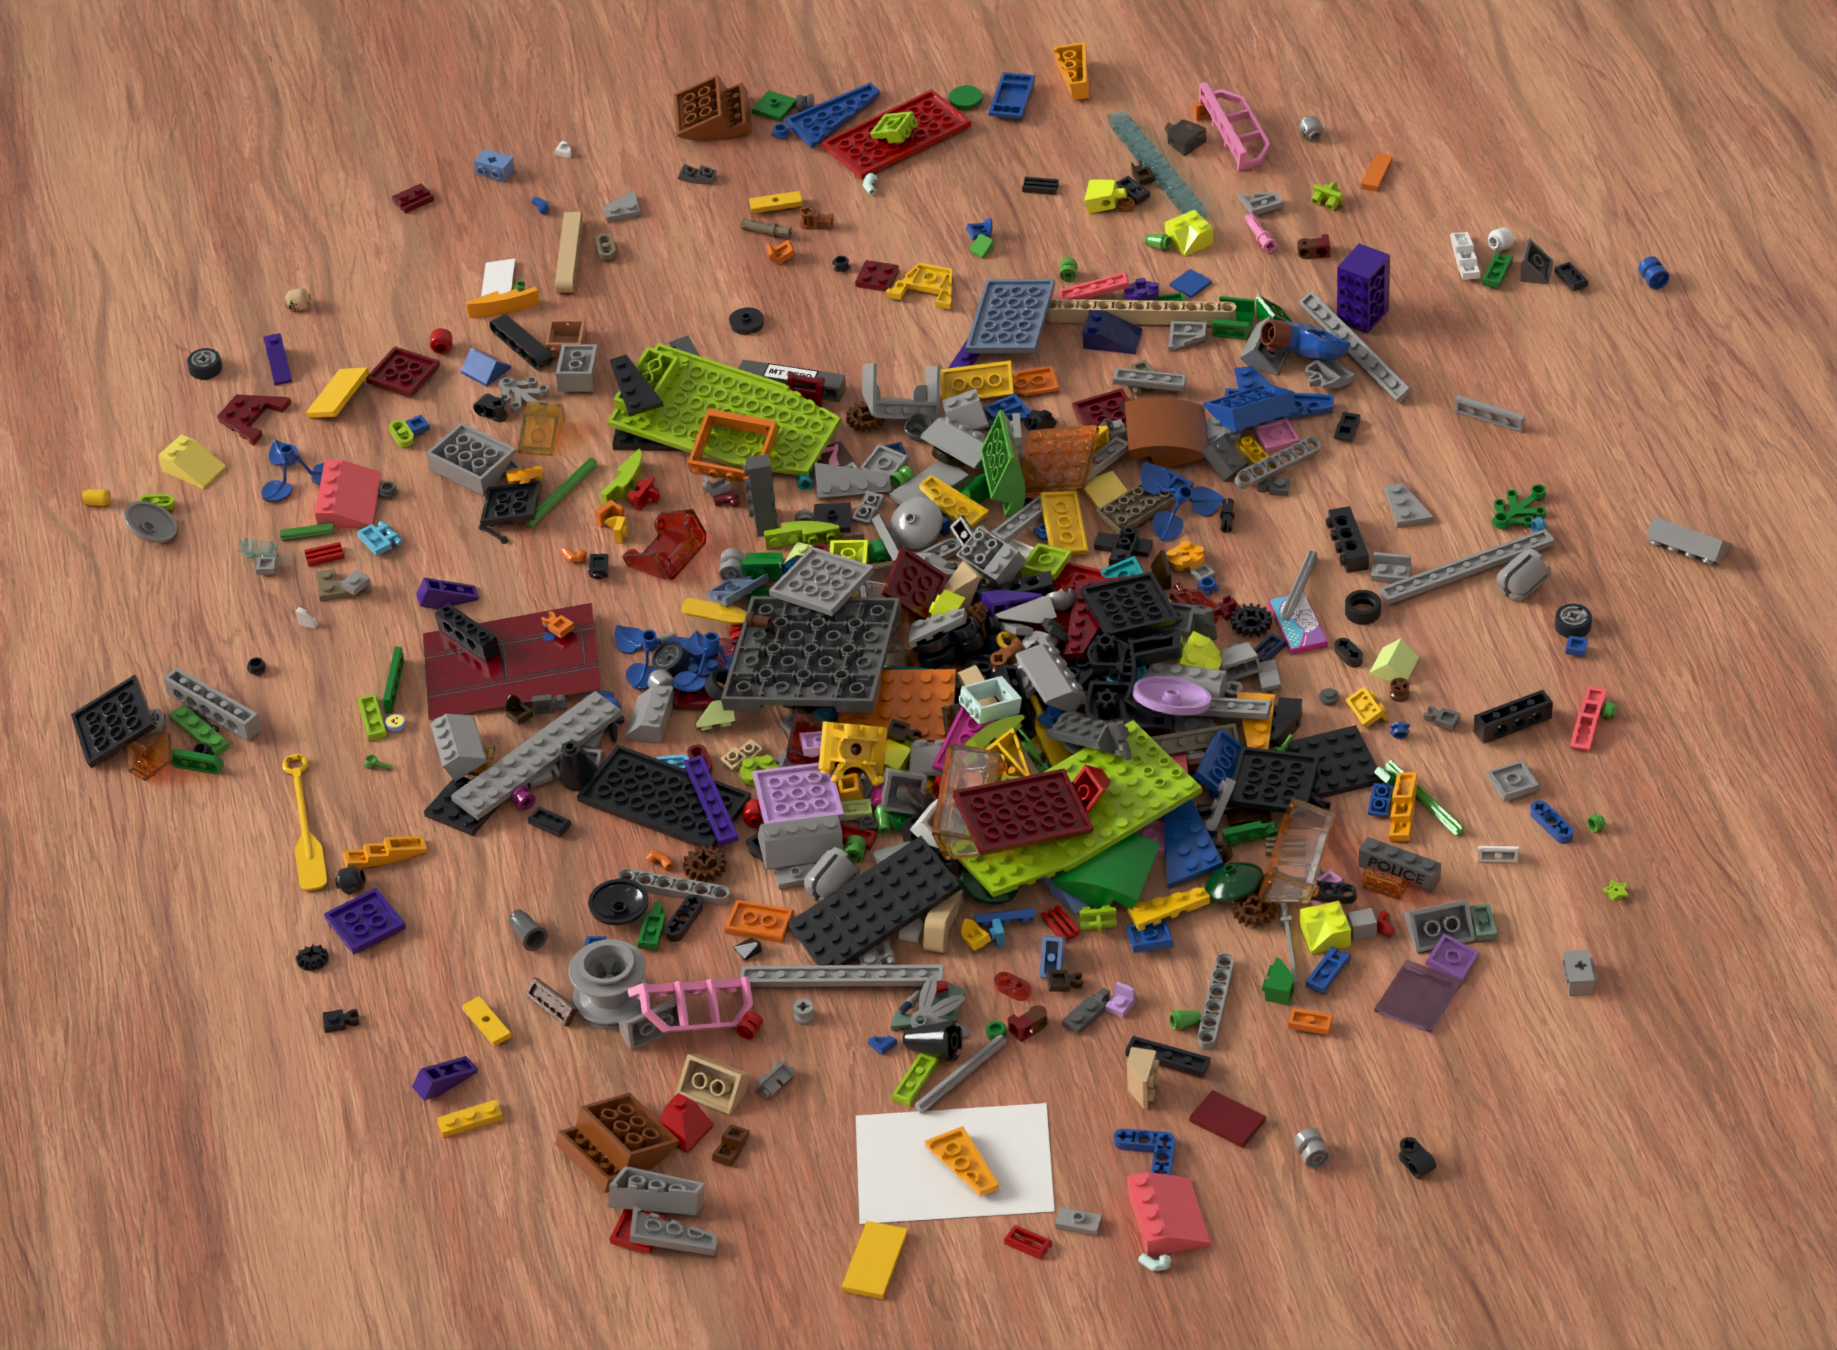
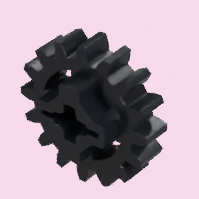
M1250 603V606L1243 604V608L1236 607V611H1232L1231 616L1232 630H1236V634L1242 633V637L1249 635L1250 638H1253V635L1260 637V633L1267 634V630H1270L1272 625L1271 612L1267 611L1266 607L1260 608V604L1253 606V603Z

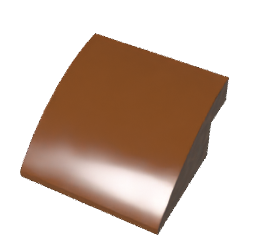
M716 75L674 94L676 135L679 138L694 141L732 139L752 132L748 91L742 82L726 88L719 75Z
M1143 398L1125 402L1128 450L1133 461L1151 456L1154 465L1168 469L1205 459L1202 451L1209 445L1204 406L1175 398Z
M626 1093L581 1106L576 1126L560 1130L555 1145L604 1193L609 1192L611 1182L624 1166L649 1171L672 1152L680 1141L631 1093Z

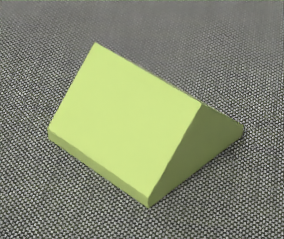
M1399 639L1382 648L1369 675L1389 681L1399 677L1409 680L1419 661V656L1402 639Z

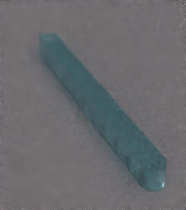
M1125 110L1109 114L1107 119L1111 129L1134 157L1143 163V167L1148 166L1155 175V182L1182 215L1195 210L1202 218H1206L1207 211L1204 204Z

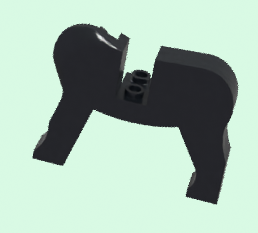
M1175 631L1165 636H1150L1129 640L1128 644L1117 639L1115 635L1111 636L1109 632H1104L1101 636L1097 635L1087 651L1093 675L1118 676V682L1090 681L1085 702L1086 717L1097 721L1103 720L1106 723L1123 721L1124 725L1133 720L1150 737L1172 734L1175 723L1174 715L1166 713L1154 714L1133 703L1134 684L1137 682V667L1182 658V631Z

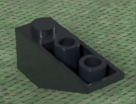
M1121 527L1109 557V566L1135 555L1140 529Z
M1279 697L1278 705H1274V717L1276 719H1272V730H1274V733H1270V744H1273V747H1281L1289 734L1293 735L1301 726L1302 699Z

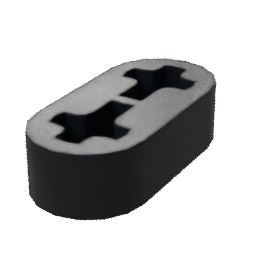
M1339 638L1335 641V653L1349 667L1354 668L1362 665L1363 653L1351 640Z

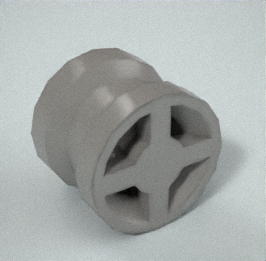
M1228 681L1224 698H1237L1236 692H1243L1242 684L1238 681Z
M799 999L793 1004L794 1019L798 1024L806 1025L814 1020V1007L810 1000Z

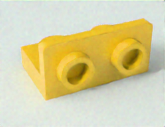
M1364 686L1346 699V702L1365 728L1381 717L1385 722L1389 720L1385 715L1388 711L1382 703H1376L1379 699L1372 690L1368 692Z

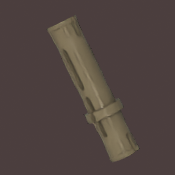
M743 218L741 221V229L767 233L773 237L782 236L790 238L792 235V231H789L792 230L791 227L780 226L777 223L769 224Z

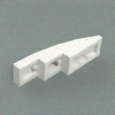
M1468 232L1450 233L1455 259L1462 279H1479L1480 270L1477 266V257Z

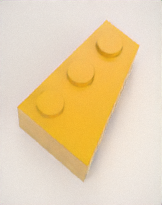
M1014 728L1010 729L982 751L988 764L1001 778L1002 775L1016 777L1032 775Z

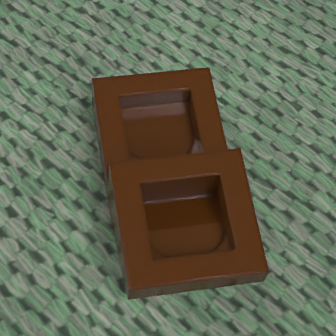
M730 1125L722 1135L721 1144L713 1152L712 1161L732 1166L741 1153L750 1130Z

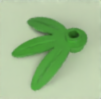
M1018 728L1019 732L1025 737L1022 742L1023 747L1038 762V764H1035L1038 772L1043 773L1048 770L1047 762H1042L1032 741Z

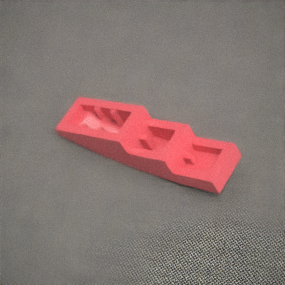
M1587 685L1585 697L1582 701L1580 712H1578L1570 748L1590 751L1599 724L1607 689Z

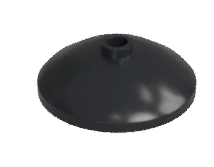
M623 878L603 882L591 892L588 899L591 915L599 922L607 925H625L637 920L644 914L649 903L647 891L641 884Z

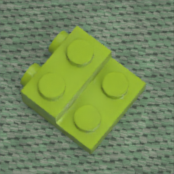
M912 111L885 114L870 135L872 139L887 138L888 143L899 144L910 136L913 128L917 127V120Z
M1037 543L1035 548L1030 551L1026 559L1027 562L1020 569L1022 577L1051 571L1053 580H1056L1072 558V553L1069 550Z

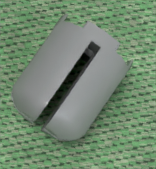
M1531 548L1527 551L1523 550L1498 572L1496 578L1497 585L1506 597L1509 595V599L1517 602L1523 601L1551 576L1550 566H1545L1540 559L1542 555Z
M836 847L832 850L828 849L804 877L805 890L815 901L819 899L820 902L855 879L860 873L858 864L853 865L846 858L848 854Z

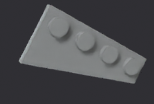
M633 1208L629 1242L711 1256L715 1255L716 1234L692 1226L686 1228L678 1221L671 1220V1222L659 1219L660 1215L652 1212L648 1215L642 1213L640 1208Z

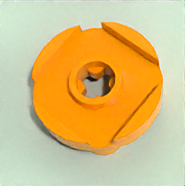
M530 466L527 469L518 468L506 473L508 484L517 483L518 481L520 484L529 483L532 478L533 480L544 478L541 466Z
M1183 541L1179 546L1167 552L1169 566L1178 571H1184V568L1190 567V570L1195 569L1205 561L1204 548L1191 544L1189 541Z

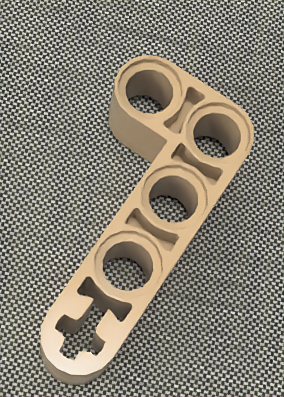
M960 890L929 911L924 924V950L943 954L946 952L948 930L964 903L965 892L963 890Z

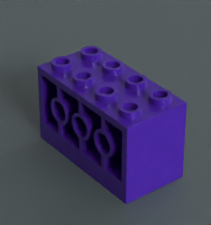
M1359 243L1337 267V316L1347 326L1368 334L1389 311L1390 254Z

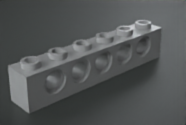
M176 667L163 678L167 695L193 710L196 709L198 713L249 741L261 731L258 713Z

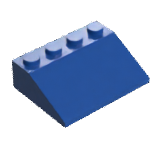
M1265 384L1203 403L1204 407L1226 429L1233 430V432H1242L1246 427H1258L1259 423L1262 422L1271 423L1275 421V418H1287L1290 414L1297 412L1294 392L1292 390Z

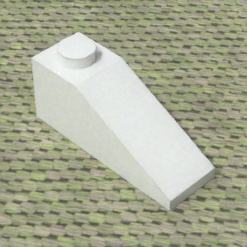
M1043 596L994 614L1000 620L1030 624L1040 623L1041 626H1043L1044 618L1053 619L1057 617L1050 596Z

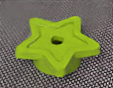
M1610 880L1609 886L1602 890L1613 901L1629 896L1625 890L1627 883H1617Z

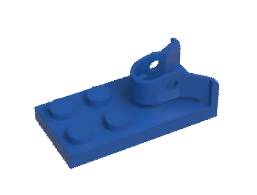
M1222 728L1215 733L1196 773L1192 776L1198 784L1202 782L1211 790L1209 796L1212 802L1220 794L1218 788L1221 781H1225L1226 777L1233 780L1241 747L1243 746Z

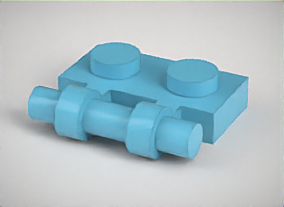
M380 521L378 527L371 524L357 531V537L375 556L392 549L391 543L397 546L403 544L400 535L397 532H393L392 527L384 521Z

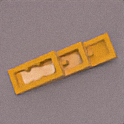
M532 287L518 292L517 289L500 294L498 291L466 302L467 315L469 318L493 316L540 304L538 290L536 287Z
M1417 772L1397 773L1392 795L1393 807L1390 816V842L1410 841L1416 802Z
M423 836L385 837L383 843H365L363 849L344 850L343 859L346 867L368 868L420 855L427 852V847Z

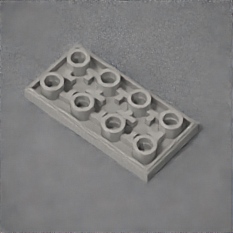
M938 461L892 491L890 498L900 505L914 497L928 498L919 489V485L931 474L954 489L968 481L969 475L956 466Z

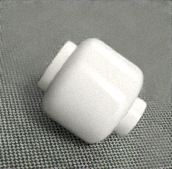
M1499 228L1490 232L1488 244L1493 251L1502 252L1513 246L1514 236L1508 228Z

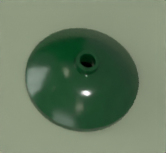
M1230 863L1221 867L1209 877L1205 884V890L1213 901L1230 902L1239 900L1250 895L1261 886L1264 874L1262 869L1253 863Z
M965 867L959 875V884L962 890L971 898L982 903L1004 904L1014 899L1018 891L1016 889L993 897Z

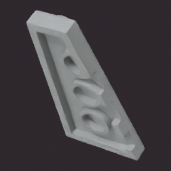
M815 463L818 500L863 496L866 494V491L878 494L891 493L889 473Z

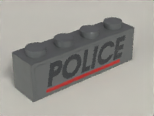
M1367 837L1359 849L1358 867L1431 893L1441 880L1440 862Z

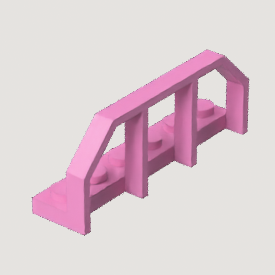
M1207 82L1200 83L1199 102L1205 104L1212 117L1213 127L1217 126L1224 138V147H1229L1238 163L1237 170L1242 171L1260 166L1270 149V142L1244 97L1222 89L1213 91ZM1218 98L1238 103L1242 106L1243 110L1226 114L1222 110ZM1248 117L1255 131L1236 135L1234 126L1230 122ZM1260 138L1264 148L1259 157L1246 161L1248 152L1241 143Z
M749 976L721 980L711 978L705 981L682 982L681 980L674 983L661 984L642 983L628 989L629 997H637V1000H640L642 1014L663 1033L734 1028L743 1020V1016L753 1005ZM738 988H742L743 1007L733 1022L721 1023L716 994H719L720 991H725V994L736 993ZM702 992H707L712 1024L689 1025L685 993H690V996H699L703 994ZM668 994H672L673 997H676L680 1026L669 1027L650 1008V996L655 995V999L667 997Z

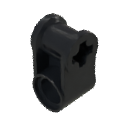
M486 393L473 404V409L479 416L489 418L495 422H502L508 418V413L505 411L506 402L502 398Z
M1406 1137L1400 1141L1401 1151L1399 1153V1160L1415 1178L1418 1179L1436 1168L1434 1157L1415 1138Z

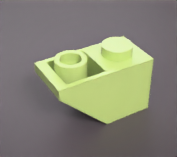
M721 700L712 701L697 721L696 728L701 727V731L713 729L712 725L720 724V727L732 726L731 722L735 721L734 711L723 710Z

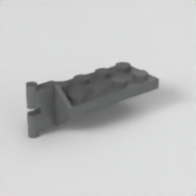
M1175 602L1170 603L1179 616V624L1148 630L1149 632L1163 634L1182 631V636L1190 637L1192 632L1195 631L1205 637H1210L1213 641L1218 638L1214 624L1213 609L1211 607L1203 609V606Z
M1071 715L1064 722L1055 723L1052 728L1046 730L1047 738L1123 756L1124 760L1132 759L1129 743L1126 741L1129 731L1128 727L1124 726L1123 721L1106 723L1103 720L1097 721L1091 718Z

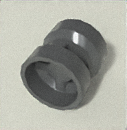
M808 94L807 96L797 95L798 112L814 106L813 94Z

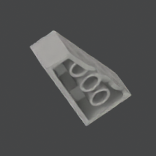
M624 1166L609 1186L608 1207L632 1210L634 1207H637L643 1211L697 1215L703 1207L705 1183Z

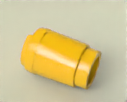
M107 489L84 490L82 492V503L88 506H108L111 503V492Z

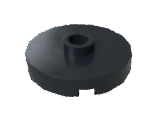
M740 308L730 315L729 324L733 332L748 335L750 334L749 332L754 331L756 333L763 327L764 317L762 312L755 308Z

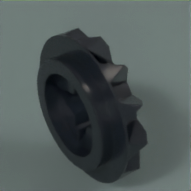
M312 944L311 947L304 946V950H298L296 961L301 969L313 971L322 968L327 963L329 956L327 949H323L321 945L316 947ZM312 954H315V955L313 956V958H312V961H311L309 957H310Z

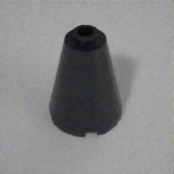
M567 741L561 747L560 780L566 789L581 791L594 776L598 768L578 742Z
M957 1020L909 1028L903 1034V1044L912 1051L946 1061H956L960 1056L956 1055L957 1051L962 1049L961 1026L956 1025L958 1023Z

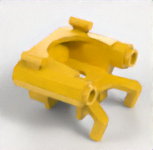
M823 721L818 768L821 769L820 773L832 774V770H835L831 781L838 783L843 778L846 769L858 767L866 772L871 784L878 787L884 782V777L881 774L883 775L888 728ZM855 743L861 746V752L858 755H853L850 750L851 746ZM835 761L839 762V764H838V766L836 767V769H835Z

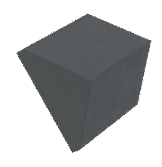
M1529 238L1526 241L1521 261V281L1546 284L1549 281L1553 260Z

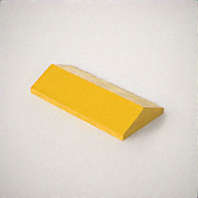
M1011 361L941 369L940 371L942 401L973 389L977 390L980 399L1014 394Z

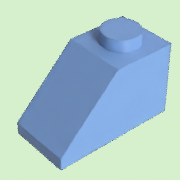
M1043 936L1040 977L1047 978V970H1062L1066 937Z

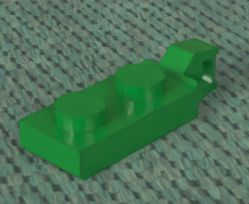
M1261 821L1224 828L1222 830V842L1226 839L1231 846L1249 841L1255 842L1258 839L1277 836L1278 829L1275 822L1261 823Z
M654 902L652 912L645 913L637 942L638 949L658 950L666 922V914L663 913L664 909L662 908L663 903Z

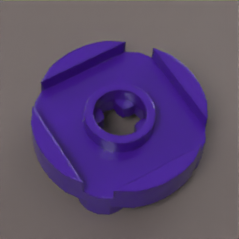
M1145 278L1136 279L1134 283L1129 284L1130 288L1124 289L1126 300L1146 299V301H1152L1159 296V283L1146 281Z

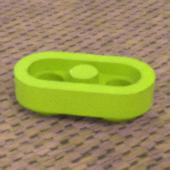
M395 420L389 424L390 434L398 446L406 448L414 443V434L405 421Z
M145 494L138 499V501L155 503L167 511L175 507L174 496L171 494Z

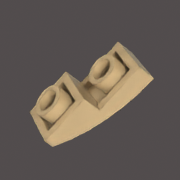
M750 739L739 749L734 746L721 758V761L731 770L735 771L741 768L744 759L762 756L765 751L754 740Z

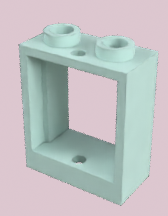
M1002 676L962 686L959 696L961 706L969 712L970 716L978 724L1019 714L1022 699ZM996 696L1000 701L983 707L978 702V700Z

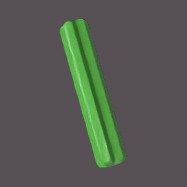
M333 523L282 529L279 531V535L282 541L334 533Z

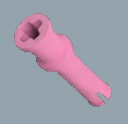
M1254 214L1246 215L1244 220L1256 235V241L1262 245L1263 251L1265 253L1275 251L1277 242L1271 238L1270 232L1264 230Z

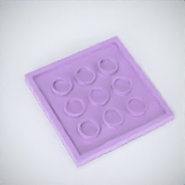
M819 763L753 771L754 784L764 824L838 814L839 820H844L836 783L831 781L833 770L832 774L820 773L821 769H818Z

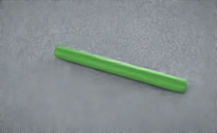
M592 457L587 459L538 506L535 520L528 521L525 524L533 527L597 466L596 459Z
M1393 760L1385 764V769L1389 770L1396 777L1398 772H1405ZM1417 784L1416 799L1455 836L1463 834L1464 827Z

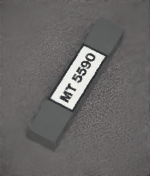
M744 359L739 366L740 370L786 385L789 372L813 378L824 377L823 400L840 402L846 390V380L843 374ZM794 382L796 387L816 389V385Z

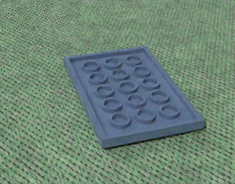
M986 279L965 347L966 353H1036L1055 289V279Z

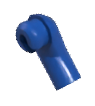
M536 196L532 198L531 202L533 205L538 206L539 213L546 214L549 211L548 201Z

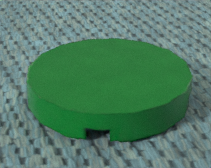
M959 86L949 93V102L956 109L971 110L972 107H978L982 103V92L974 86Z

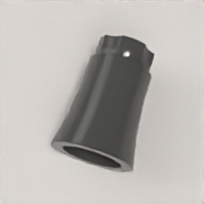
M517 909L509 916L508 923L526 950L535 951L546 943L548 938L547 930L535 922L528 913Z

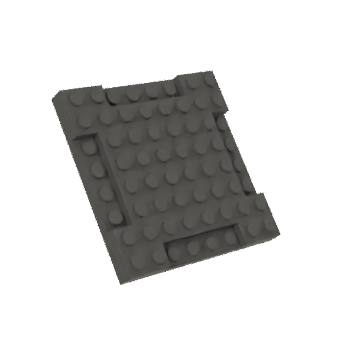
M751 596L721 697L723 710L761 711L763 705L836 706L837 712L875 713L881 690L880 680L892 635L896 633L902 610L900 598L850 597L833 616L774 597ZM755 612L756 615L772 617L771 627L769 629L758 626L750 627L746 624L747 615Z

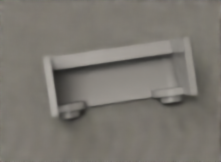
M877 363L863 364L862 394L872 416L882 419H909L913 413H923L931 420L936 419L940 413L941 366L926 367V385L915 386L912 391V399L880 398V388L877 385Z

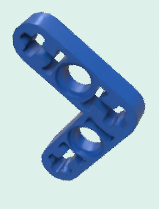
M1119 1129L1115 1132L1114 1145L1116 1148L1128 1151L1154 1152L1151 1173L1160 1174V1169H1162L1164 1174L1171 1175L1175 1152V1137L1173 1134L1136 1129ZM1142 1138H1147L1150 1140V1142L1142 1144L1139 1142V1140ZM1164 1141H1168L1167 1149L1163 1148ZM1161 1156H1166L1169 1158L1165 1162H1161L1158 1160V1158Z

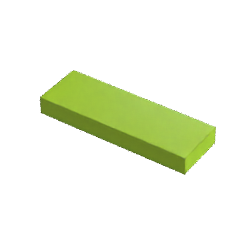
M376 694L357 698L368 741L386 738L387 732Z
M920 1053L891 1095V1100L911 1107L939 1065V1059Z

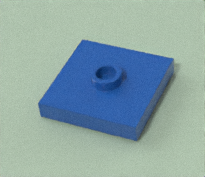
M1162 920L1157 925H1152V923L1145 925V929L1142 931H1138L1135 925L1126 926V933L1133 953L1173 947V940L1166 920Z

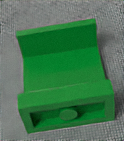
M1220 296L1219 302H1232L1236 305L1237 321L1213 319L1212 337L1248 340L1255 315V299Z

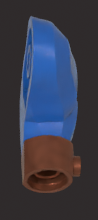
M1267 320L1262 325L1260 338L1262 343L1266 345V350L1276 352V349H1285L1298 356L1320 361L1336 360L1345 355L1351 346L1350 342L1325 330L1297 322Z

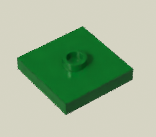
M768 90L753 106L752 113L781 122L797 105V99Z

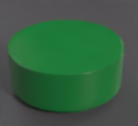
M993 1021L986 1026V1036L989 1040H993L998 1035H1003L1005 1038L1007 1030L1004 1023Z

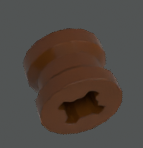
M1399 677L1391 681L1390 697L1392 700L1404 702L1409 698L1410 684L1407 679Z

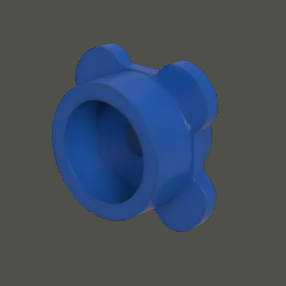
M777 124L774 126L771 136L785 139L786 135L791 132V129L787 128L785 124Z
M1045 522L1033 529V533L1037 534V538L1040 540H1048Z
M1204 577L1197 583V588L1201 589L1204 595H1209L1213 591L1219 590V586L1215 584V580L1212 577Z
M1396 722L1390 726L1392 729L1390 734L1397 739L1405 738L1408 736L1410 724Z

